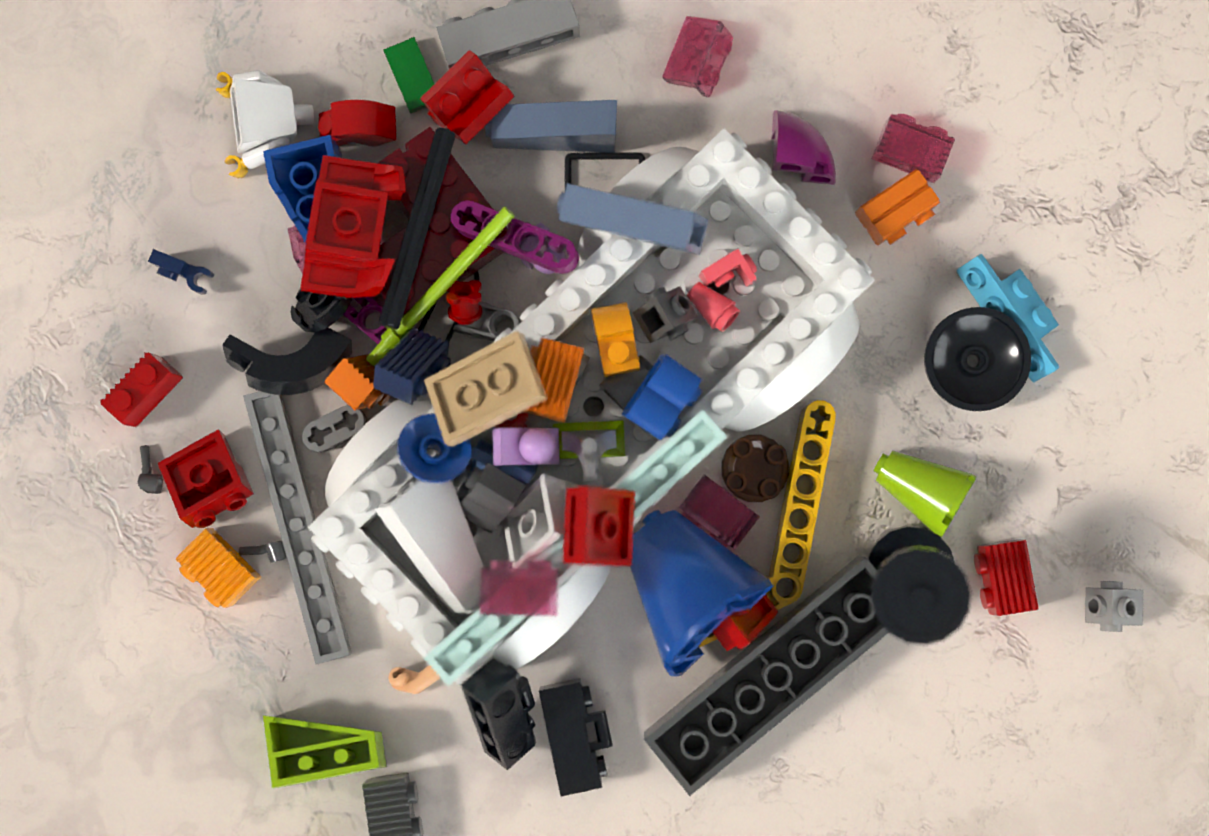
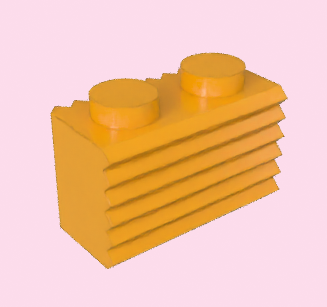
M205 528L175 558L181 564L179 568L181 574L192 583L195 581L199 582L206 590L203 593L205 598L216 607H232L262 577L214 528Z

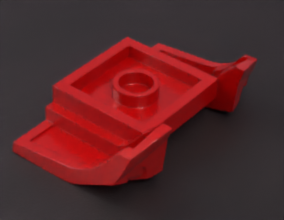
M323 155L319 178L316 180L307 232L305 263L300 291L345 298L373 297L381 292L395 259L390 258L378 259L387 201H400L402 194L406 191L402 166Z

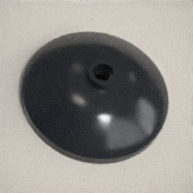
M985 307L966 308L947 316L932 331L924 353L925 372L934 391L950 405L966 411H988L1008 403L1025 385L1031 368L1030 346L1019 325L1004 313ZM970 354L975 355L978 359V364L975 367H971L967 363V358Z

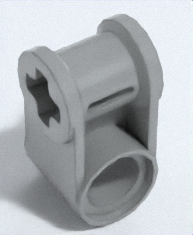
M481 301L479 304L483 309L482 317L470 325H454L453 331L477 339L483 338L494 341L500 335L497 333V326L500 321L504 319L512 320L514 322L513 330L521 322L512 311Z

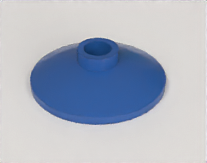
M424 414L412 419L404 426L399 435L397 452L403 467L415 478L428 483H444L455 479L466 469L470 461L472 447L470 438L454 447L446 445L436 415ZM434 449L439 453V456L431 457L426 451Z

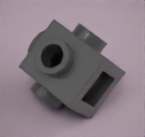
M680 286L666 291L664 287L655 290L645 297L648 301L647 303L632 312L650 344L668 336L670 341L680 337L689 331L686 324L698 317L690 299L685 295Z

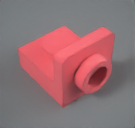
M736 249L703 269L699 274V278L706 287L714 283L719 288L735 277L733 271L736 270L745 286L748 287L757 279L754 274L757 272V268L747 253L742 255L740 250Z

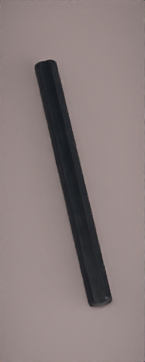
M437 128L435 130L382 308L379 324L388 329L397 330L400 327L455 141V133L447 128Z

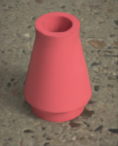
M701 282L696 283L687 294V297L712 329L717 328L724 332L740 313V310L735 306V301L706 287Z

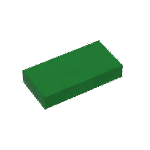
M415 37L383 49L410 114L426 108V105L420 98L434 85V82Z

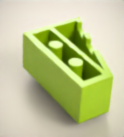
M263 715L272 788L286 787L387 767L382 732Z

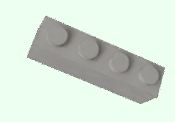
M511 0L506 6L496 9L486 7L478 10L474 16L464 19L460 17L450 18L444 21L441 26L436 27L449 69L468 50L475 53L484 66L580 37L579 23L571 0Z

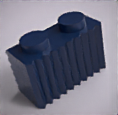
M416 327L412 328L375 365L373 388L413 405L418 397H425L428 394L424 380L450 366L451 358L448 357L449 343L447 341L443 342L441 338L437 339L435 335L430 336L429 333H424L423 330L418 331Z

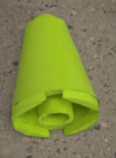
M892 451L889 456L883 453L873 470L878 474L876 481L932 532L940 537L944 535L963 503L966 494L977 478L971 473L896 451Z

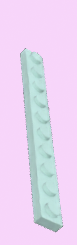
M704 410L700 411L614 488L635 491L634 520L727 438L725 433ZM564 533L424 657L447 686L452 684L584 566L562 563Z

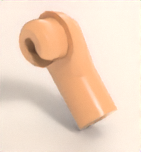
M430 665L420 672L395 667L390 671L388 677L394 689L411 694L421 693L441 678Z

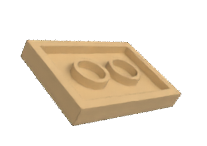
M518 330L424 380L444 442L451 447L547 399L524 334Z

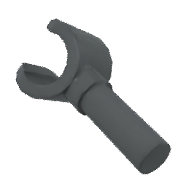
M140 446L142 474L138 477V486L146 493L160 494L163 488L162 475L152 474L149 446Z
M282 541L271 542L261 546L239 547L240 556L268 553L270 563L287 558Z

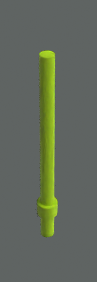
M504 206L404 315L397 330L387 329L381 335L382 341L366 357L372 366L375 367L416 325L515 217L509 208Z

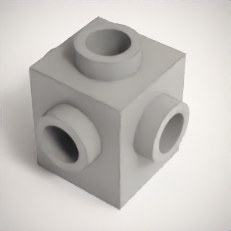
M1101 581V588L1086 587L1085 622L1100 624V631L1122 632L1123 625H1143V590L1123 589V582Z

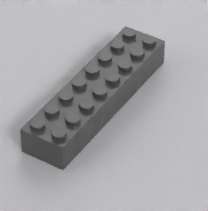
M862 555L857 556L644 731V741L689 796L889 633L877 619L872 604V584L877 570L866 557Z

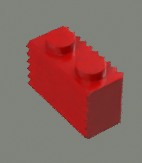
M144 353V358H139L140 363H135V368H130V373H125V378H120V383L115 384V389H110V394H105V399H100V404L124 426L137 427L183 379V376L163 357L152 353Z
M1016 539L977 546L978 554L974 555V565L976 572L979 575L982 574L984 588L980 589V599L983 608L988 609L989 614L995 616L1039 610L1027 541Z

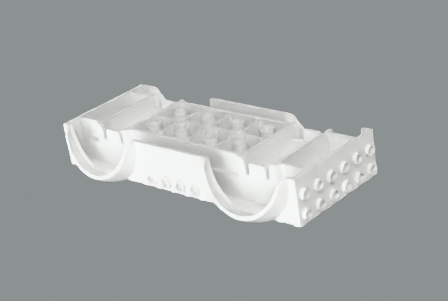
M723 128L700 151L687 147H671L660 151L632 169L609 192L692 211L708 219L700 255L667 248L660 256L655 257L653 253L658 252L663 246L585 228L577 247L579 262L576 270L564 282L560 278L556 280L546 290L545 294L548 297L539 306L535 303L530 305L520 315L519 318L522 322L513 331L507 328L494 340L496 342L518 330L524 334L529 350H531L532 345L539 346L541 337L584 348V355L589 356L590 360L577 386L574 387L565 423L624 420L625 457L601 458L598 466L597 481H585L579 459H559V464L539 465L530 483L525 484L526 486L522 494L542 474L575 483L578 486L614 489L671 438L665 435L662 440H659L652 435L648 436L635 423L621 415L623 410L599 387L606 377H604L600 352L597 346L591 315L592 308L627 302L633 325L637 355H642L653 366L661 354H667L702 379L699 388L702 389L700 396L691 407L686 405L678 416L681 419V423L673 435L702 410L706 412L721 430L727 428L741 432L761 426L791 408L818 386L839 364L852 346L860 326L853 301L875 281L870 275L872 274L871 269L863 260L859 258L854 259L845 250L847 246L835 233L829 234L820 225L822 221L812 209H804L795 200L797 196L787 184H779L770 175L772 170L761 158L754 159L746 151V143L736 133L730 135ZM739 249L742 255L747 253L751 257L757 268V272L754 273L757 278L756 281L746 287L737 271L734 270L735 277L728 282V291L723 294L735 301V306L740 310L735 321L724 332L717 328L712 329L691 302L698 317L686 324L689 331L672 341L666 336L651 344L649 343L632 313L648 302L645 298L646 296L661 287L669 291L679 286L687 296L696 283H702L699 278L701 271L729 253ZM779 314L782 315L784 319L750 352L747 351L745 347ZM429 393L425 397H418L413 405L399 399L368 421L351 438L334 462L326 480L325 497L328 508L308 526L314 533L311 540L324 553L330 550L339 560L336 563L339 570L349 579L353 576L356 577L364 586L361 589L363 595L374 605L379 602L389 612L386 615L387 620L397 630L405 629L414 638L411 644L423 657L429 654L477 611L475 610L470 614H466V612L450 614L375 511L378 506L414 478L400 462L397 443L402 429L409 421L420 415L435 414ZM589 400H598L603 404L604 410L599 416L592 417L585 413L584 405ZM517 414L508 418L507 420H514L517 417ZM529 414L526 422L527 428H553L552 423H563ZM493 426L471 437L472 449L478 444L480 439L492 444L493 428L495 427ZM434 449L426 451L431 457L439 456V453ZM471 457L466 469L452 480L456 493L463 482H466L470 476L473 461ZM669 491L664 493L652 506L656 505ZM642 515L634 520V525L643 517ZM503 520L492 534L477 526V533L473 537L492 588L483 597L484 603L482 605L493 597L494 591L513 574ZM584 565L459 676L455 682L460 686L477 668L480 669L492 658H495L504 666L511 665L516 670L535 659L554 644L587 609L605 583L611 566Z

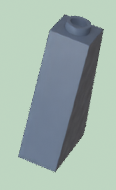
M617 100L507 104L486 124V137H491L494 148L615 153Z
M571 184L566 185V190L561 192L557 203V212L560 213L559 220L565 223L697 255L701 253L708 219L692 211Z

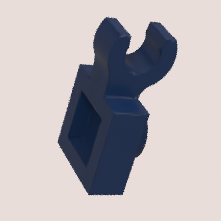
M155 249L152 250L148 260L149 263L158 267L157 274L173 281H177L178 276L183 277L187 280L188 287L198 294L205 295L207 293V290L198 286V278L202 275L210 278L214 277V273L205 267L190 265L185 261Z

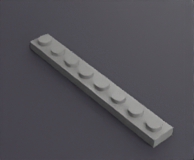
M261 391L244 395L245 405L315 664L351 655L350 644L325 553L311 540L314 533L308 526L316 519L282 395Z

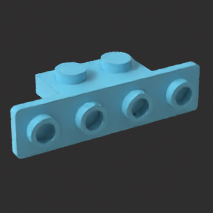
M979 254L957 269L958 275L980 307L991 308L1004 313L1013 319L1024 332L1031 351V368L1028 376L1030 380L1036 382L1055 372L1059 368V364L1041 338L1059 324L1022 270L1015 271L1001 281L982 254Z

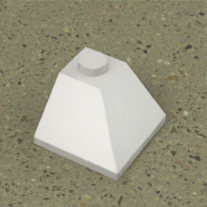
M542 474L520 496L513 510L503 520L512 573H520L564 533L566 488H577L578 484Z

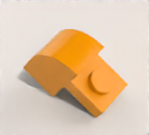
M627 302L592 308V321L604 377L640 371L633 325Z

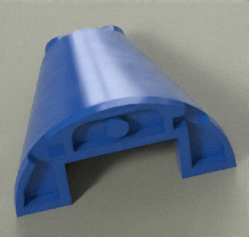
M655 510L643 519L642 523L644 526L636 533H633L632 566L630 568L663 666L670 676H682L704 655L698 645L732 612L751 609L774 585L768 578L676 510L663 514L659 510Z

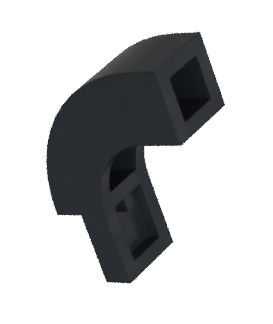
M329 327L315 332L303 348L288 355L264 353L231 334L222 345L226 362L240 372L247 370L245 375L249 387L274 395H295L325 384V379L342 359L349 358L352 354V340Z

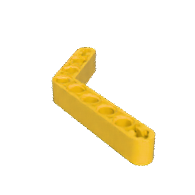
M817 400L806 405L799 417L769 576L766 577L774 585L766 595L777 610L796 602L803 591L836 420V412L833 406L824 400ZM817 409H820V415L825 417V421L818 423L816 433H823L822 437L815 434L806 435V431L814 430L815 419L810 417V413L817 411ZM807 441L815 443L819 448V455L815 460H809L803 454V446ZM801 475L808 476L812 481V490L806 495L800 493L796 487L797 479ZM795 509L802 510L806 516L804 526L799 529L794 528L790 523V514ZM789 543H794L799 548V557L792 563H788L783 557V549ZM787 577L792 581L793 590L788 596L780 597L776 591L777 582ZM712 632L698 646L702 647L717 640Z

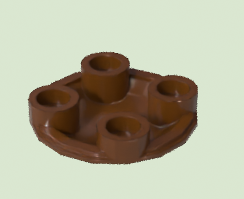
M746 435L736 439L726 449L721 461V475L726 487L737 498L747 502H764L777 497L784 488L789 476V461L785 448L774 439L764 435Z

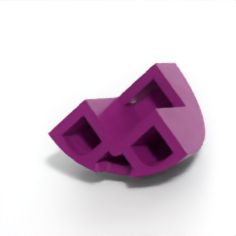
M775 110L771 139H775L772 170L802 173L801 182L835 185V163L831 150L823 136L801 117Z

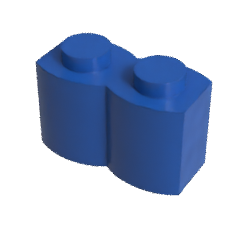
M661 354L640 387L627 403L621 415L659 440H662L665 435L671 437L681 423V419L678 416L686 405L691 407L700 396L702 389L699 388L702 379L667 354Z

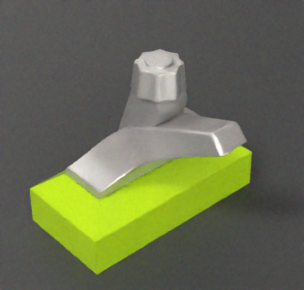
M624 420L552 423L553 428H559V459H579L585 481H597L598 466L601 458L625 457Z

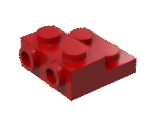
M219 429L157 463L180 520L191 528H205L212 525L216 521L215 516L226 509L229 511L241 509L247 503L246 498L254 494L242 466L236 462L225 435Z

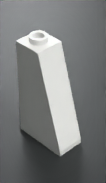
M414 477L378 506L375 511L450 614L464 612L470 614L484 603L483 597L492 588L452 480L444 483H428Z

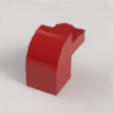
M370 100L332 102L330 110L319 113V137L331 135L338 146L354 142L375 147L396 141L395 106Z

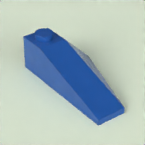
M331 135L263 151L269 184L280 199L305 244L316 180L319 178L322 157L325 155L342 158L341 149Z

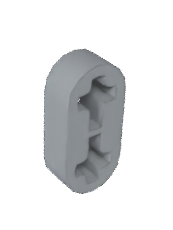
M349 405L342 406L306 425L302 433L303 443L308 449L315 452L328 451L350 440L367 423L366 415L361 409L355 411ZM349 412L352 416L358 415L359 419L354 422L356 427L354 430L347 426L340 429L337 428V425L346 420V413ZM318 428L320 431L332 429L333 432L323 438L324 444L322 446L318 442L311 441V438L315 436L314 429Z

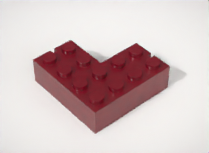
M428 127L405 143L406 152L403 153L398 148L378 162V164L403 167L406 191L402 194L401 200L395 201V203L408 220L435 133L431 127ZM450 154L403 317L473 241V239L460 234L452 224L451 213L453 208L460 202L473 201L493 209L452 154ZM473 214L469 217L463 216L462 221L465 224L467 221L477 223L480 228L482 227V223ZM407 226L380 245L378 259H395L385 283L386 288L383 287L379 293L380 295L382 294L384 301ZM507 226L495 239H500L506 235L508 231ZM487 246L456 281L463 282L504 252Z

